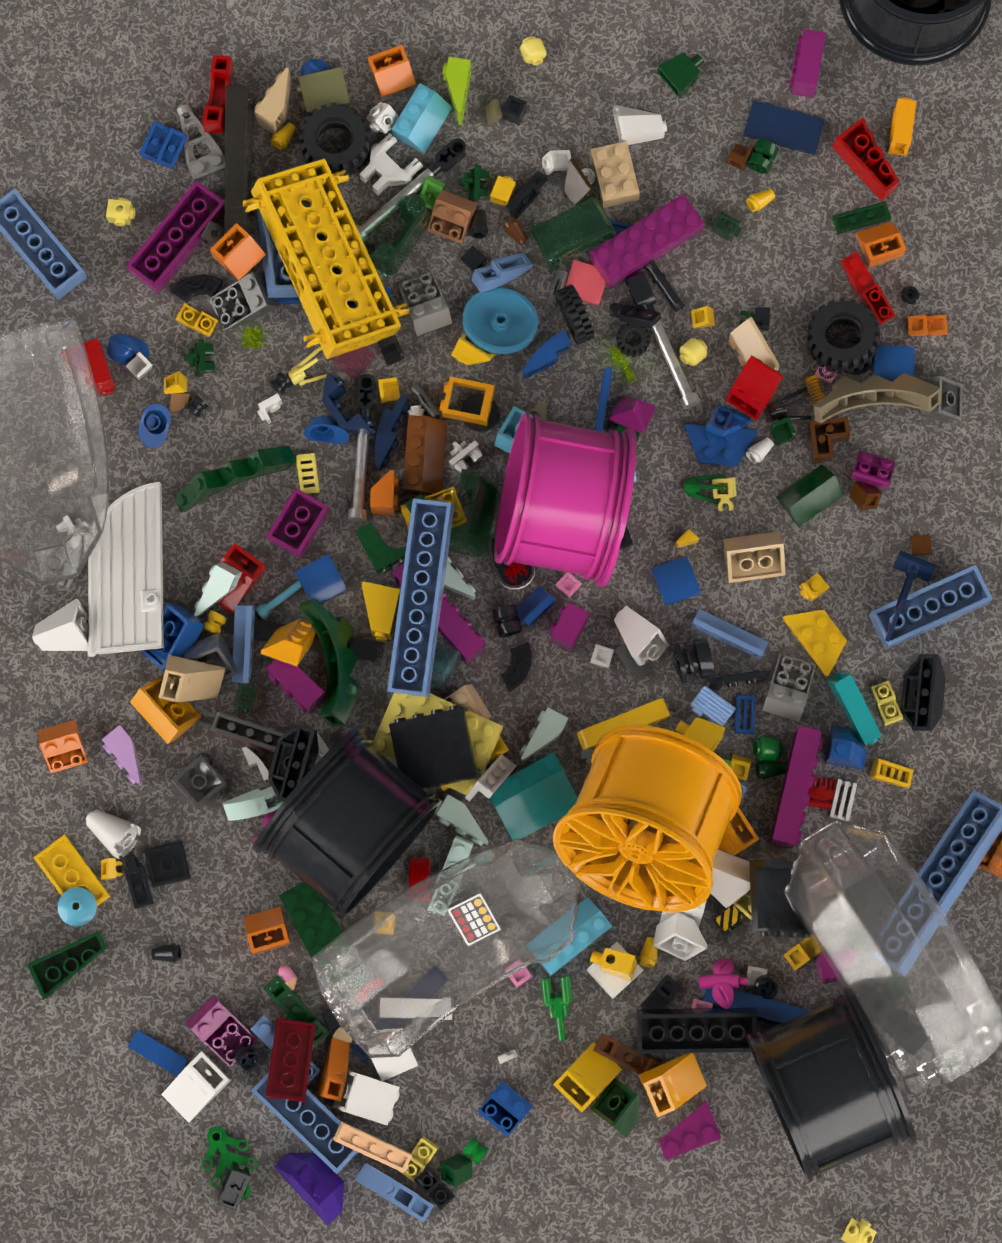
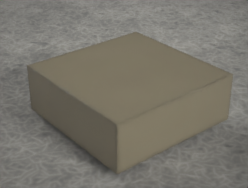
M493 99L484 107L488 124H494L503 117L499 100Z

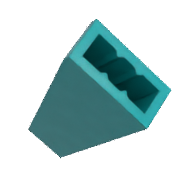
M841 671L826 679L827 685L859 741L868 746L878 741L877 738L882 735L852 675Z

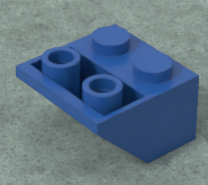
M501 1081L477 1112L504 1135L509 1137L533 1106L506 1083Z

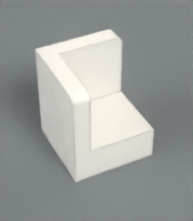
M138 352L136 357L125 367L140 380L152 368V364L141 352Z

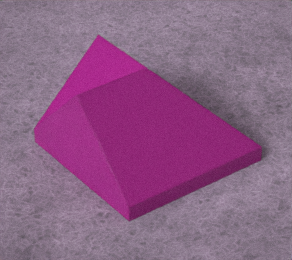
M620 397L609 420L645 434L655 414L656 406L639 399Z

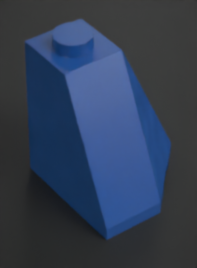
M831 726L825 764L864 770L867 750L849 728Z

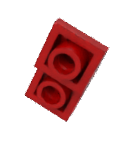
M410 858V900H429L431 884L429 879L430 858Z

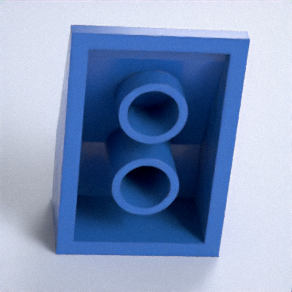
M166 603L163 609L164 648L142 650L141 652L162 671H165L168 655L181 657L197 641L205 625L185 607Z

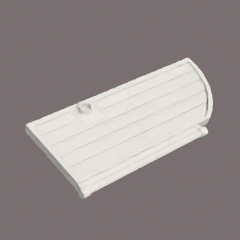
M155 482L137 487L115 500L97 521L96 537L94 535L87 536L88 657H94L95 654L164 648L162 484Z

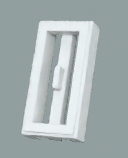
M838 779L829 817L849 821L857 783ZM841 785H845L838 815H836L835 809L838 801ZM848 787H852L846 816L844 817L842 814Z

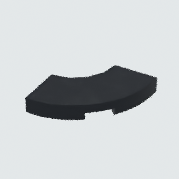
M208 275L186 278L178 283L171 290V293L187 303L191 298L198 295L213 297L223 284V281Z
M529 642L511 649V665L507 671L501 674L508 692L518 688L529 673L532 661Z

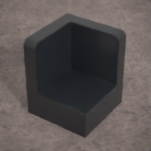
M509 95L502 110V119L520 125L527 110V102Z
M395 334L378 341V347L388 366L405 359Z

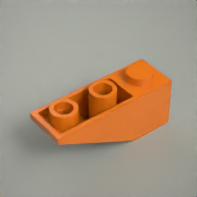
M331 1038L316 1096L341 1102L346 1084L350 1043Z

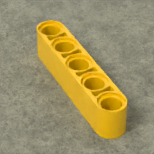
M661 698L577 732L576 735L583 751L589 750L590 747L591 749L595 748L599 739L612 729L629 725L650 726L662 721V719L669 718L671 715L664 698Z

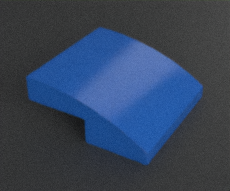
M154 121L139 156L173 170L188 135Z
M879 346L874 357V375L891 382L903 373L914 377L915 348L908 346Z
M329 554L295 572L309 600L315 599L320 604L347 590Z
M687 556L651 568L665 606L701 594Z

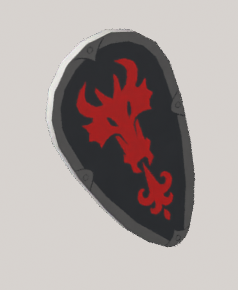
M495 534L492 535L489 539V555L499 582L509 589L526 587L535 576V567L514 562L510 565H505L504 562L501 564L496 563L494 557Z

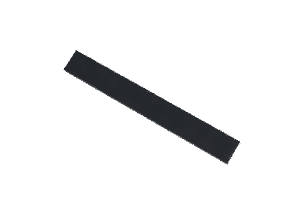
M228 614L225 634L234 635L235 615ZM255 619L254 639L268 642L274 632L284 626V624ZM315 633L313 644L309 650L324 652L317 633ZM350 637L346 647L350 648L358 659L375 662L379 643Z

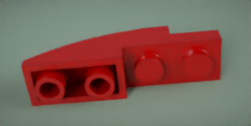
M857 251L839 261L849 277L847 278L862 303L866 305V309L870 308L874 312V317H877L879 322L878 325L896 316L878 283L875 284Z

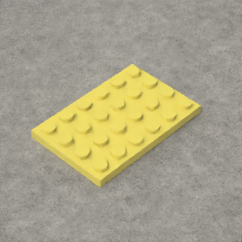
M394 693L373 740V747L383 756L396 760L389 724L395 723L394 720L406 717V720L413 719L415 714L424 713V716L431 715V711L442 709L443 712L448 711L450 706L456 704L431 693L429 698ZM468 710L465 714L476 768L480 769L482 776L504 726ZM481 777L445 786L467 795Z

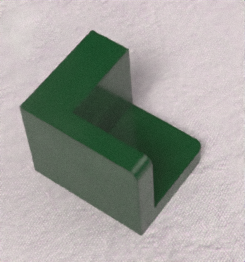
M789 417L774 422L770 426L771 434L777 446L795 439L796 432Z
M458 1153L441 1162V1179L453 1187H457L472 1178V1161Z

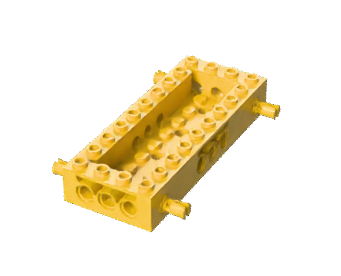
M322 159L259 178L251 190L254 198L243 200V207L247 206L246 212L259 208L315 332L304 336V342L310 341L306 347L309 348L320 343L326 359L377 343L396 334L401 327L398 317L408 315L410 310L404 309L407 305L406 303L393 307L337 186V184L349 180L348 175L343 176L346 170L332 174L326 160ZM307 200L310 203V207H304L301 201ZM317 234H323L326 240L320 241L317 238ZM332 268H339L341 274H334ZM347 301H353L356 304V308H350Z

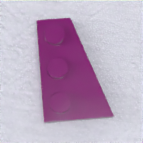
M707 1101L659 1140L666 1160L721 1139Z

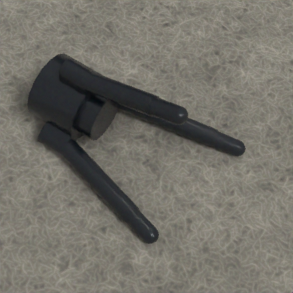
M807 387L769 405L772 419H777L778 421L787 417L790 420L811 419L810 415L784 416L787 414L786 408L801 403L804 400L801 398L784 404V402L806 391Z

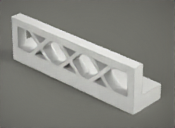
M500 755L476 782L465 798L470 802L479 791L489 799L512 773L516 765L504 755Z

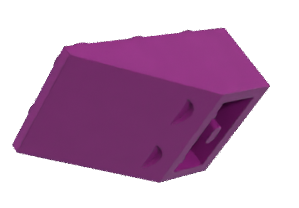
M214 995L185 1022L189 1029L229 1067L236 1062L233 1055L239 1046L246 1044L251 1047L258 1040Z

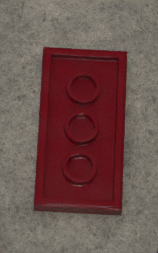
M276 1018L266 1098L305 1103L316 1023Z

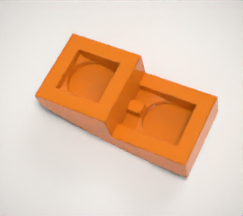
M946 314L907 316L909 336L948 335Z

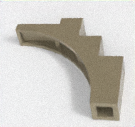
M906 373L900 375L893 382L877 375L871 376L863 383L844 376L832 385L833 392L814 405L815 422L821 424L839 413L871 405H901L930 412L941 404V388Z

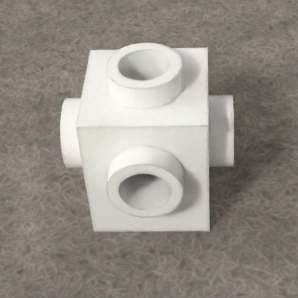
M379 102L377 106L373 107L370 110V114L366 117L373 131L385 134L393 128L399 118L392 107L383 102Z

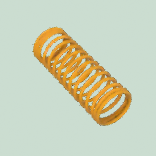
M818 375L810 376L804 380L805 384H807L809 396L814 404L825 397V395H822L824 392H820L823 389L821 388V383L818 382Z

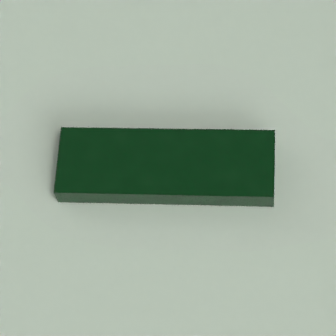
M884 201L834 215L832 220L836 233L839 235L891 220V215L887 203Z

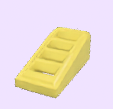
M315 453L296 455L300 491L305 494L320 493ZM304 461H312L309 464H301ZM313 468V471L302 472V469ZM314 476V479L303 480V477ZM315 483V487L304 488L306 484Z

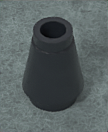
M482 209L475 210L470 227V233L473 238L482 239L488 233L486 211Z
M175 943L152 948L151 950L152 960L173 963L181 960V947Z

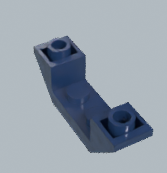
M331 373L327 374L322 401L340 427L349 433L374 434L376 432L372 427L374 423L368 416L364 417L358 413L351 418L347 412L344 413L342 411L343 405L338 399L347 392L343 387L345 383L338 375L335 377Z

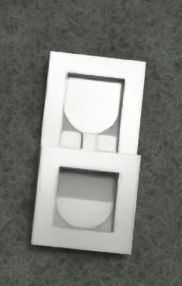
M243 747L242 750L249 766L253 768L258 765L265 783L268 782L269 771L263 762L250 749Z

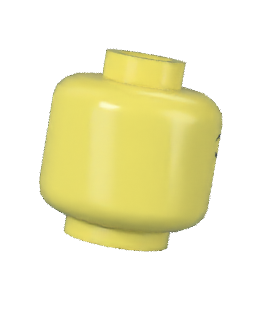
M535 36L527 37L522 41L520 51L524 61L533 65L541 64L547 55L543 41Z
M689 339L680 347V360L686 365L696 366L706 358L707 345L701 339Z

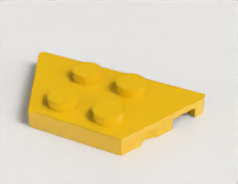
M825 610L784 616L782 618L827 678L847 642L846 638Z

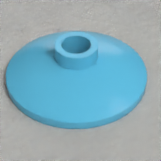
M80 887L71 888L64 892L58 902L59 916L66 924L71 926L86 925L94 918L97 911V902L94 895L87 889ZM79 903V909L74 910L73 904Z

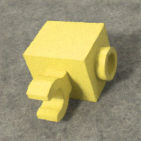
M735 477L713 479V485L726 487L725 490L713 489L714 499L721 498L718 504L719 511H723L724 503L728 504L729 511H732L734 505L730 498L737 496Z

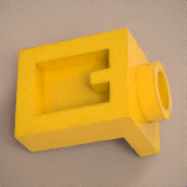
M817 572L800 585L801 591L799 592L805 600L809 599L813 602L830 587Z

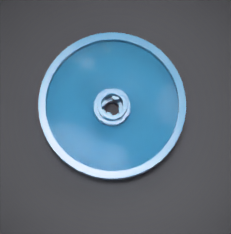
M494 288L486 292H478L469 299L463 312V328L468 338L479 348L491 353L510 354L518 352L527 347L536 335L538 316L534 306L526 297L510 289Z

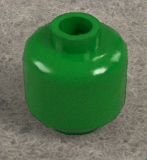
M760 736L758 740L754 741L753 754L756 755L758 760L775 762L783 753V745L780 744L779 739L776 737Z

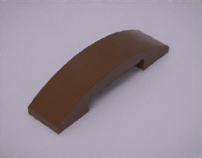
M601 1033L593 1049L594 1052L638 1075L662 1065L654 1059L638 1054L637 1051Z

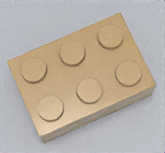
M627 141L591 149L590 158L602 207L607 208L638 201L640 192Z

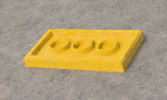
M65 834L33 857L61 896L71 888L80 887L87 889L94 895L97 906L110 897V894ZM74 903L73 909H79V903Z

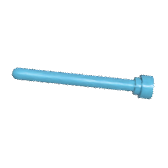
M298 580L268 604H260L255 608V611L263 621L270 617L269 614L272 613V609L302 588L300 581Z

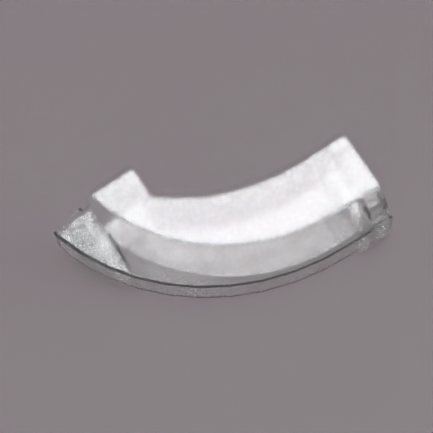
M76 319L43 323L0 334V562L7 563L12 569L24 576L26 574L41 586L78 578L104 531L109 499V469L103 418L92 370ZM68 515L70 519L65 523L63 517Z
M834 821L802 840L799 848L800 853L798 859L795 860L791 872L792 877L789 886L787 885L785 894L801 925L811 934L843 988L849 986L858 999L878 1039L895 1080L908 1094L949 1083L986 1061L1002 1043V1013L953 925L921 877L895 843L884 832H876Z
M518 839L484 850L433 874L390 899L314 955L312 962L320 992L340 1026L370 1058L399 1057L441 1021L488 988L530 964L549 962L568 946L575 936L573 925L574 921L577 920L578 904H576L577 893H580L581 884L576 875L563 864L556 850L525 843ZM481 893L501 930L467 946L448 909Z

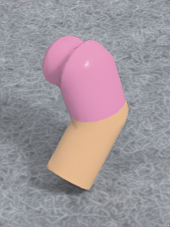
M281 966L278 974L284 978L286 984L294 991L297 976L289 966Z

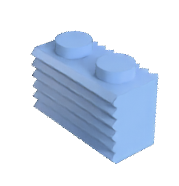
M707 686L701 689L690 705L693 708L692 712L697 716L701 717L703 715L709 719V722L720 726L725 725L736 709Z

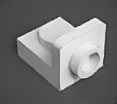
M570 150L549 151L542 158L545 174L550 175L553 171L568 170L569 160L571 159Z
M278 393L258 404L260 410L257 413L261 420H266L268 424L271 423L267 412L273 413L280 409V405H282V400Z

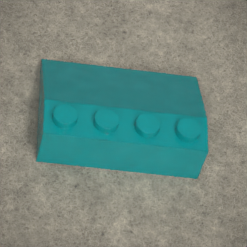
M552 753L506 778L489 799L513 843L566 815L575 805L578 797L557 757Z

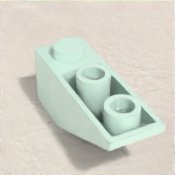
M448 557L444 588L474 600L476 598L474 594L476 590L470 583L466 584L463 581V574L458 568L454 570L450 565L452 561Z
M224 562L213 565L209 572V581L202 588L203 595L195 604L196 611L194 616L203 614L236 588L242 572Z
M547 708L546 712L542 710L537 719L540 722L537 729L533 727L528 736L531 739L528 746L524 744L519 753L522 756L521 761H526L558 739L568 722V717L550 708Z
M447 795L436 814L439 818L438 821L447 827L449 824L456 827L455 831L462 836L470 835L473 837L472 841L480 846L483 844L488 845L487 838L466 805Z

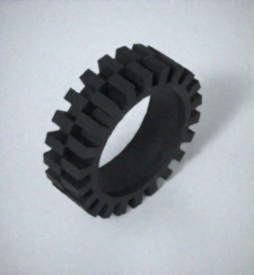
M570 284L556 290L555 295L558 306L576 344L580 345L594 339L592 323L576 288Z

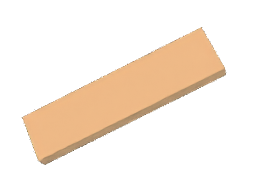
M343 1121L333 1138L334 1141L403 1173L413 1156L412 1153Z

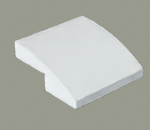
M618 942L609 948L627 953ZM610 960L608 964L614 963L615 960ZM593 963L587 969V972L612 999L644 971L637 964L632 981L602 972L599 967L600 964Z

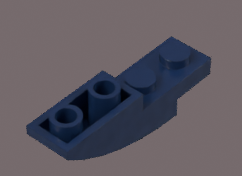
M403 395L399 397L393 411L385 408L378 425L375 439V461L379 471L383 467H387L390 461L389 454L391 451H395L399 444L397 434L393 431L397 432L401 424L399 420L402 414L406 415L410 407L408 405V398Z

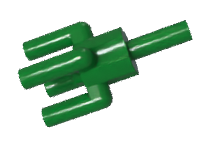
M571 975L560 978L562 990L560 993H553L551 977H545L541 979L543 1004L549 1007L550 1018H556L558 1041H565L564 1017L569 1016L568 1005L573 1001Z

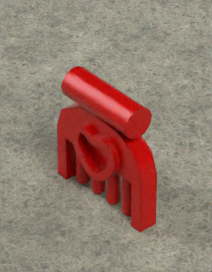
M815 776L813 787L808 789V793H811L810 797L812 798L809 801V807L831 809L832 802L830 800L834 799L838 779H835L834 789L832 790L833 779L829 780V788L827 789L828 779L825 778L824 785H822V777H820L818 787L816 788L817 777Z

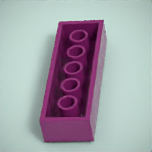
M195 181L126 265L128 272L156 294H159L203 240L201 235L208 222L217 223L228 210L226 202L198 181Z
M683 193L590 251L589 260L598 270L609 289L625 280L626 277L643 269L647 263L649 265L651 260L659 259L703 231L705 223Z
M404 563L392 572L394 580L400 587ZM443 591L438 632L468 666L485 652V640L478 632L475 634L472 631V624L467 618L462 619L460 617V610L454 603L451 605L448 603V597Z
M798 726L795 731L769 842L771 844L793 848L800 843L802 831H799V828L804 824L806 812H803V810L809 804L811 793H808V789H811L815 779L812 771L818 765L819 756L816 754L822 748L824 737H821L822 731Z

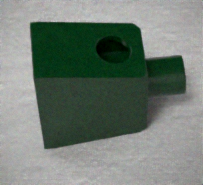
M681 53L660 64L657 73L680 99L699 79L700 70L698 67L704 61L699 54L690 59L685 53Z

